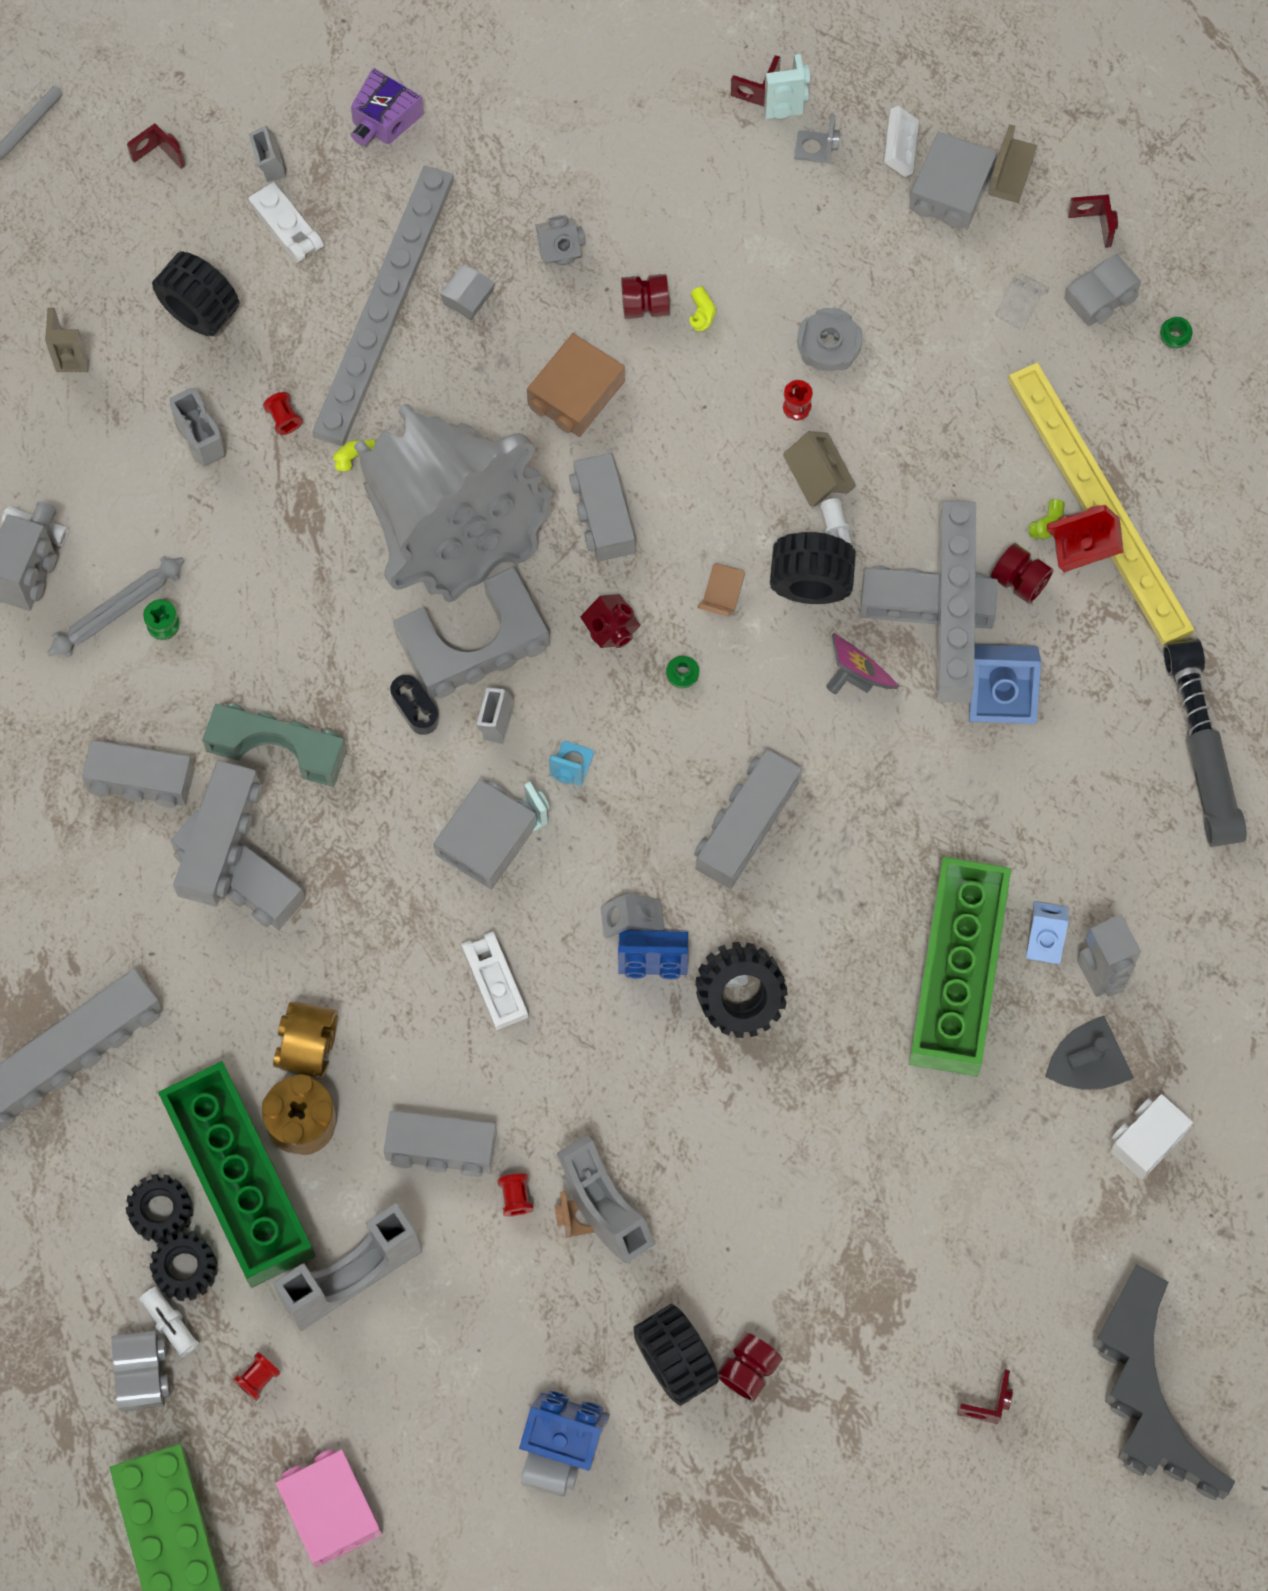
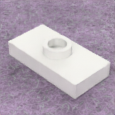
M898 105L890 109L884 163L906 177L913 174L919 120Z

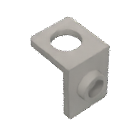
M831 114L828 134L798 131L795 149L796 160L830 164L832 149H838L840 130H834L836 115ZM808 140H815L821 145V149L816 153H808L803 149V144Z
M625 893L601 906L605 938H611L629 928L644 931H664L662 906L659 899ZM617 907L620 917L618 923L613 927L610 917L612 911Z

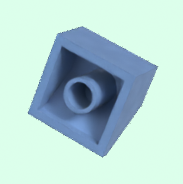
M975 645L974 690L971 703H969V722L1037 724L1041 657L1038 646Z

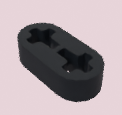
M410 675L396 677L390 686L393 703L415 733L420 735L432 733L439 723L435 705L416 678ZM405 686L406 689H411L413 698L411 702L405 694L400 693L401 687ZM419 708L424 715L430 714L429 722L417 721L418 717L415 709Z

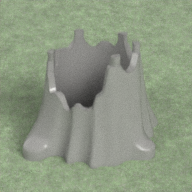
M404 404L398 411L405 422L406 431L403 437H395L387 430H384L377 439L373 450L367 446L364 440L358 441L354 446L360 455V465L366 482L363 484L383 529L389 551V560L384 576L391 587L396 590L423 581L430 594H442L445 601L452 602L459 598L468 588L483 582L496 565L502 562L521 563L535 553L538 545L537 531L549 516L550 510L548 505L553 492L548 486L540 483L542 476L538 470L526 466L535 450L527 436L517 433L496 441L490 440L488 437L485 439L468 424L459 423L458 426H454L453 424L446 423L440 417L427 418L419 413H415L409 404Z

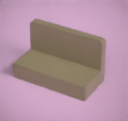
M1009 124L992 174L989 195L1019 204L1036 154L1037 145L1014 139L1015 126Z
M47 308L45 342L56 372H88L89 359L79 329H62L55 308Z
M808 431L783 454L810 506H817L831 493L848 494L856 487L829 433Z

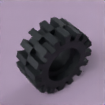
M158 1174L151 1175L152 1179L150 1180L144 1177L140 1180L142 1184L139 1187L136 1185L132 1187L133 1194L132 1196L128 1195L126 1200L128 1203L126 1214L134 1230L145 1240L150 1241L152 1239L155 1243L162 1242L170 1234L175 1236L177 1232H183L185 1226L189 1228L191 1224L189 1218L193 1216L194 1211L192 1209V1200L185 1187L176 1178L172 1180L169 1175L165 1174L163 1178H160ZM158 1196L167 1197L173 1203L171 1215L163 1221H153L146 1214L148 1203Z
M183 1231L177 1232L178 1236L175 1237L171 1234L166 1236L167 1241L164 1243L160 1241L156 1245L158 1250L156 1252L153 1251L151 1254L153 1261L150 1263V1270L154 1282L166 1296L171 1299L175 1297L178 1301H184V1298H189L191 1301L196 1299L195 1295L201 1293L203 1296L207 1293L206 1288L208 1285L210 1287L213 1286L215 1282L213 1277L214 1275L217 1276L218 1271L216 1267L217 1260L206 1240L202 1237L198 1238L195 1233L191 1232L189 1235H185ZM180 1254H190L197 1260L196 1272L187 1279L175 1278L170 1271L173 1259Z

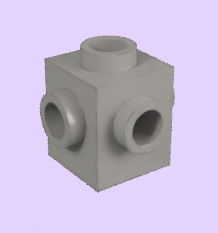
M558 215L549 218V222L535 224L540 256L544 263L555 261L556 264H566L573 262L574 257L581 256L580 246L585 245L582 226L577 227L573 218H568L566 215Z

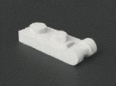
M275 182L248 197L249 205L296 263L305 259V254L312 250L316 252L324 247L317 232L311 229ZM303 237L304 240L298 244L296 241Z
M491 931L484 934L483 939L473 943L471 940L461 943V948L497 1031L527 1019L528 1013L496 936ZM489 951L492 957L479 961L477 955Z

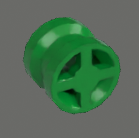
M163 599L154 600L144 609V621L152 637L157 640H167L176 635L180 622L176 609L171 602ZM164 614L163 617H161V618H159V619H156V618H155V617H158V616Z

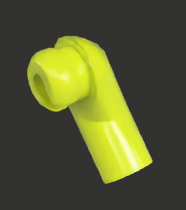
M700 286L690 293L697 306V310L694 316L690 315L689 323L696 331L708 329L717 313V309L703 286Z
M360 440L348 441L334 452L332 460L335 461V469L337 471L351 470V459L360 456L354 448L355 444ZM364 440L367 446L373 450L376 440Z

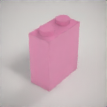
M334 1449L327 1450L314 1458L316 1463L304 1469L301 1466L293 1467L282 1473V1480L275 1483L315 1568L383 1535L343 1450L335 1452Z

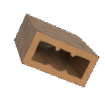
M572 333L528 386V405L537 415H545L555 421V424L566 433L572 432L576 436L581 437L624 384L625 366Z

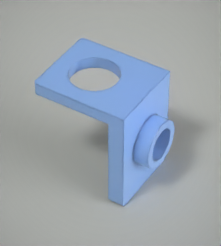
M1034 901L1033 921L1026 953L1027 959L1060 964L1068 926V907ZM1044 911H1052V912H1055V913H1057V914H1051V913H1047V912H1044Z

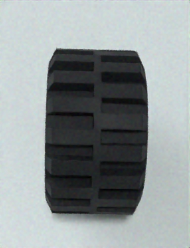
M178 252L152 281V288L164 308L184 326L205 336H214L240 304L238 296L229 281L210 263L188 252Z
M799 532L781 537L773 545L770 574L771 589L781 597L804 604H829L842 601L853 592L856 551L844 539L825 533Z
M732 942L731 949H726L725 944L718 947L719 954L715 956L711 952L706 957L708 964L704 965L701 963L698 969L700 977H696L695 982L698 990L696 991L697 998L705 1017L708 1018L710 1024L715 1029L719 1026L721 1033L728 1036L733 1031L736 1038H743L744 1032H749L750 1037L757 1036V1030L763 1028L766 1032L771 1028L769 1022L772 1019L778 1022L781 1018L779 1009L785 1010L787 1004L784 996L788 995V990L777 962L772 956H769L765 949L760 947L757 950L752 943L747 942L746 946L742 947L740 942ZM741 975H750L760 980L757 994L748 1002L732 1004L722 999L725 986L733 978Z
M669 1304L633 1327L635 1341L649 1368L669 1398L678 1405L685 1404L719 1382L718 1371L709 1351L692 1323L675 1305Z

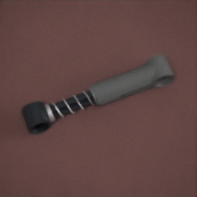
M1198 638L1165 643L1163 655L1166 671L1181 686L1179 694L1184 698L1182 708L1187 711L1185 721L1191 727L1187 744L1204 811V830L1207 842L1210 847L1245 842L1247 831L1244 815L1237 806L1220 732L1214 731L1211 728L1213 720H1209L1207 711L1210 707L1206 706L1204 699L1206 692L1202 691L1200 683L1203 681L1201 672L1205 668L1202 643Z

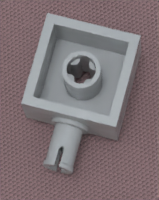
M42 501L37 502L30 521L6 515L0 529V602L31 611L34 602L39 601L42 597L44 579L47 572L51 573L57 559L47 534L53 517L57 513L54 506Z

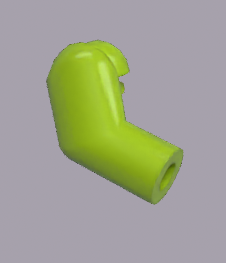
M1059 499L1049 501L1047 516L1038 521L1031 522L1028 527V533L1031 538L1045 540L1052 537L1047 532V524L1064 517V501Z

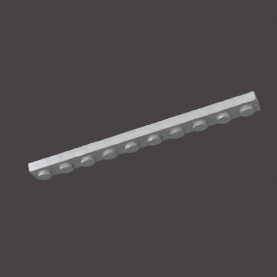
M423 166L312 431L313 438L343 446L346 443L451 190L454 174Z

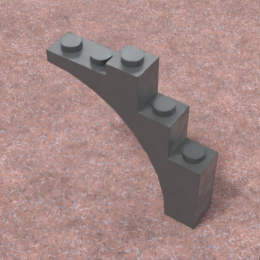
M1136 1264L1093 1347L1099 1350L1098 1354L1105 1360L1117 1364L1118 1361L1125 1364L1105 1401L1112 1405L1111 1410L1120 1417L1128 1420L1131 1417L1137 1419L1118 1458L1125 1461L1124 1467L1139 1476H1144L1145 1473L1151 1476L1156 1471L1158 1465L1165 1467L1163 1472L1169 1477L1181 1482L1186 1479L1197 1485L1196 1490L1203 1496L1212 1500H1216L1217 1497L1223 1500L1229 1495L1235 1480L1211 1465L1189 1443L1173 1420L1161 1393L1154 1358V1332L1158 1309L1169 1282Z

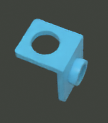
M563 741L557 757L551 755L549 758L550 776L566 784L573 783L582 786L594 756V751L568 741ZM572 752L578 753L582 756L583 763L580 765L565 760L564 757Z

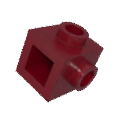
M620 594L599 596L580 616L589 630L592 640L600 648H621L627 645L633 638L632 634L641 626L634 616L633 609L625 603Z

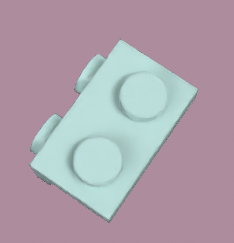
M794 54L793 70L766 73L764 97L766 119H784L792 115L803 114L804 101L809 100L807 84L810 83L808 64H802L801 54Z

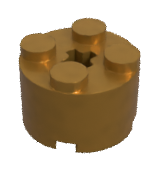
M290 1001L286 1015H282L279 1023L278 1036H282L283 1039L281 1047L276 1048L273 1067L280 1068L283 1071L323 1079L329 1061H325L323 1058L328 1057L335 1041L338 1023L337 1010L298 1001Z
M304 1074L289 1077L275 1084L263 1099L262 1117L271 1140L282 1151L309 1155L321 1150L331 1140L336 1125V1111L329 1092L318 1081ZM301 1112L306 1117L300 1120L297 1116L294 1117V1114Z

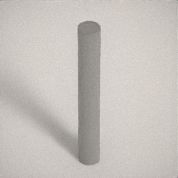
M52 86L0 142V160L8 154L62 96L59 88Z

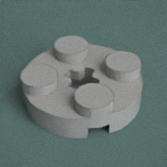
M822 308L817 310L815 315L810 316L808 319L806 317L802 321L798 330L797 345L801 353V359L806 365L820 370L835 371L848 369L861 350L862 330L859 324L857 326L852 320V316L841 309ZM828 334L834 335V340L838 342L828 345L821 338L825 339Z

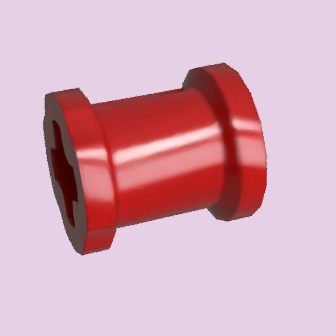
M793 380L784 388L783 395L785 401L782 408L786 417L799 421L807 418L811 411L813 391L809 383L803 380Z
M287 392L275 393L263 403L266 413L271 414L275 422L274 429L276 433L280 435L294 432L303 423L301 416L294 412L290 404L291 397Z
M511 1174L497 1180L498 1186L502 1187L505 1204L503 1216L514 1217L534 1211L533 1204L529 1202L526 1184L530 1181L528 1174Z
M259 1352L254 1355L255 1360L241 1376L236 1375L233 1378V1381L255 1401L259 1399V1392L273 1377L277 1378L281 1374Z

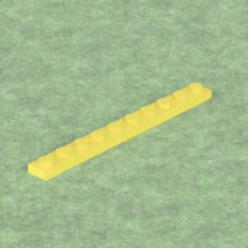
M1038 362L1010 374L1008 377L1010 386L1083 511H1087L1092 506L1106 505L1120 517L1124 553L1112 556L1111 559L1163 648L1165 643L1177 642L1193 635L1194 627Z

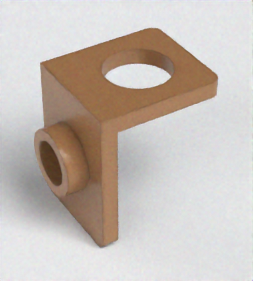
M719 563L713 564L704 599L699 602L697 608L726 617L734 615L745 572Z
M565 1191L560 1192L561 1204L554 1205L557 1226H564L566 1238L595 1233L590 1225L583 1226L577 1222L575 1217L576 1212L579 1210L574 1200L567 1201Z

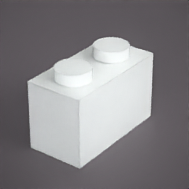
M1162 1094L1154 1102L1148 1098L1135 1113L1139 1118L1131 1126L1124 1123L1112 1137L1115 1143L1110 1153L1140 1180H1143L1188 1133L1194 1123Z

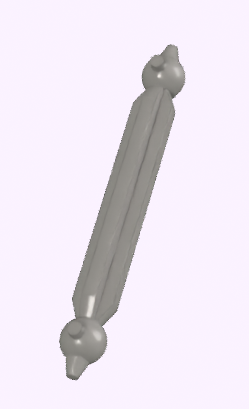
M166 556L160 558L162 562L160 569L150 570L73 624L66 635H59L58 632L52 635L54 638L52 646L47 652L48 655L65 654L66 657L73 654L70 651L72 644H79L90 638L159 589L166 578H173L174 581L180 578L178 575L180 567L185 561L183 557L167 559Z

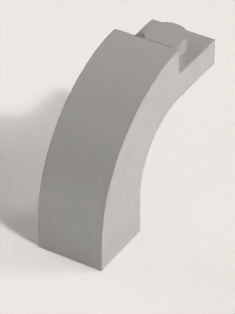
M585 1135L557 1153L565 1172L562 1178L570 1195L593 1231L611 1252L623 1262L628 1263L655 1245L644 1216L629 1206L612 1184L593 1139Z

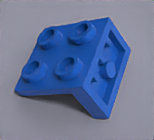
M625 930L619 933L618 974H625L627 978L641 979L646 977V975H660L661 978L668 980L678 979L680 975H687L688 932Z
M548 1391L547 1394L541 1393L530 1408L519 1449L590 1471L601 1433L608 1423L610 1414L603 1412L602 1406L592 1402H582V1405L570 1402L567 1395L557 1391Z

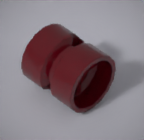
M666 274L648 275L647 279L643 281L639 276L621 277L624 319L642 318L646 312L651 317L669 316V293Z
M1014 543L997 562L992 571L991 578L998 579V583L1006 589L1011 586L1014 587L1013 593L1026 603L1031 604L1046 587L1054 569L1040 559L1032 561L1031 553L1017 543Z
M744 1332L733 1350L736 1357L727 1358L718 1370V1379L739 1396L755 1402L766 1385L763 1377L774 1374L783 1358L769 1344L750 1333Z

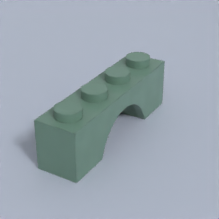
M215 703L202 739L206 752L237 761L246 752L257 746L272 744L284 747L297 758L302 779L331 787L335 786L347 752L344 739L333 731H314L297 721H291L290 723L281 722L268 713L259 712L256 715L245 712L242 707L235 704L223 706Z

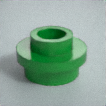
M1172 317L1166 320L1160 329L1161 340L1171 348L1185 347L1189 344L1193 335L1191 325L1182 317ZM1171 332H1178L1181 336H1174Z
M677 656L668 663L666 677L673 686L682 689L688 688L697 682L699 666L691 657ZM686 667L689 672L682 675L677 672V669Z

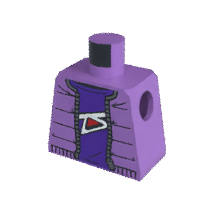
M373 68L351 106L352 120L357 126L351 133V137L361 146H366L373 136L386 144L392 143L424 114L422 96Z

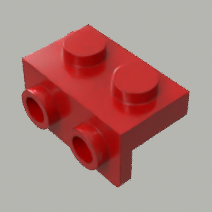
M1106 505L1092 506L1087 511L1073 516H1064L1059 518L1058 521L1047 524V532L1056 540L1058 567L1063 572L1124 553L1120 517Z

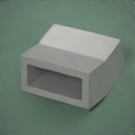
M267 126L249 133L257 165L264 172L266 182L285 178L284 166L274 134ZM269 150L271 157L265 159L263 152Z
M462 264L440 295L445 306L472 320L492 294L495 283L478 271Z
M486 688L476 724L483 734V740L504 744L514 708L513 698L506 689Z

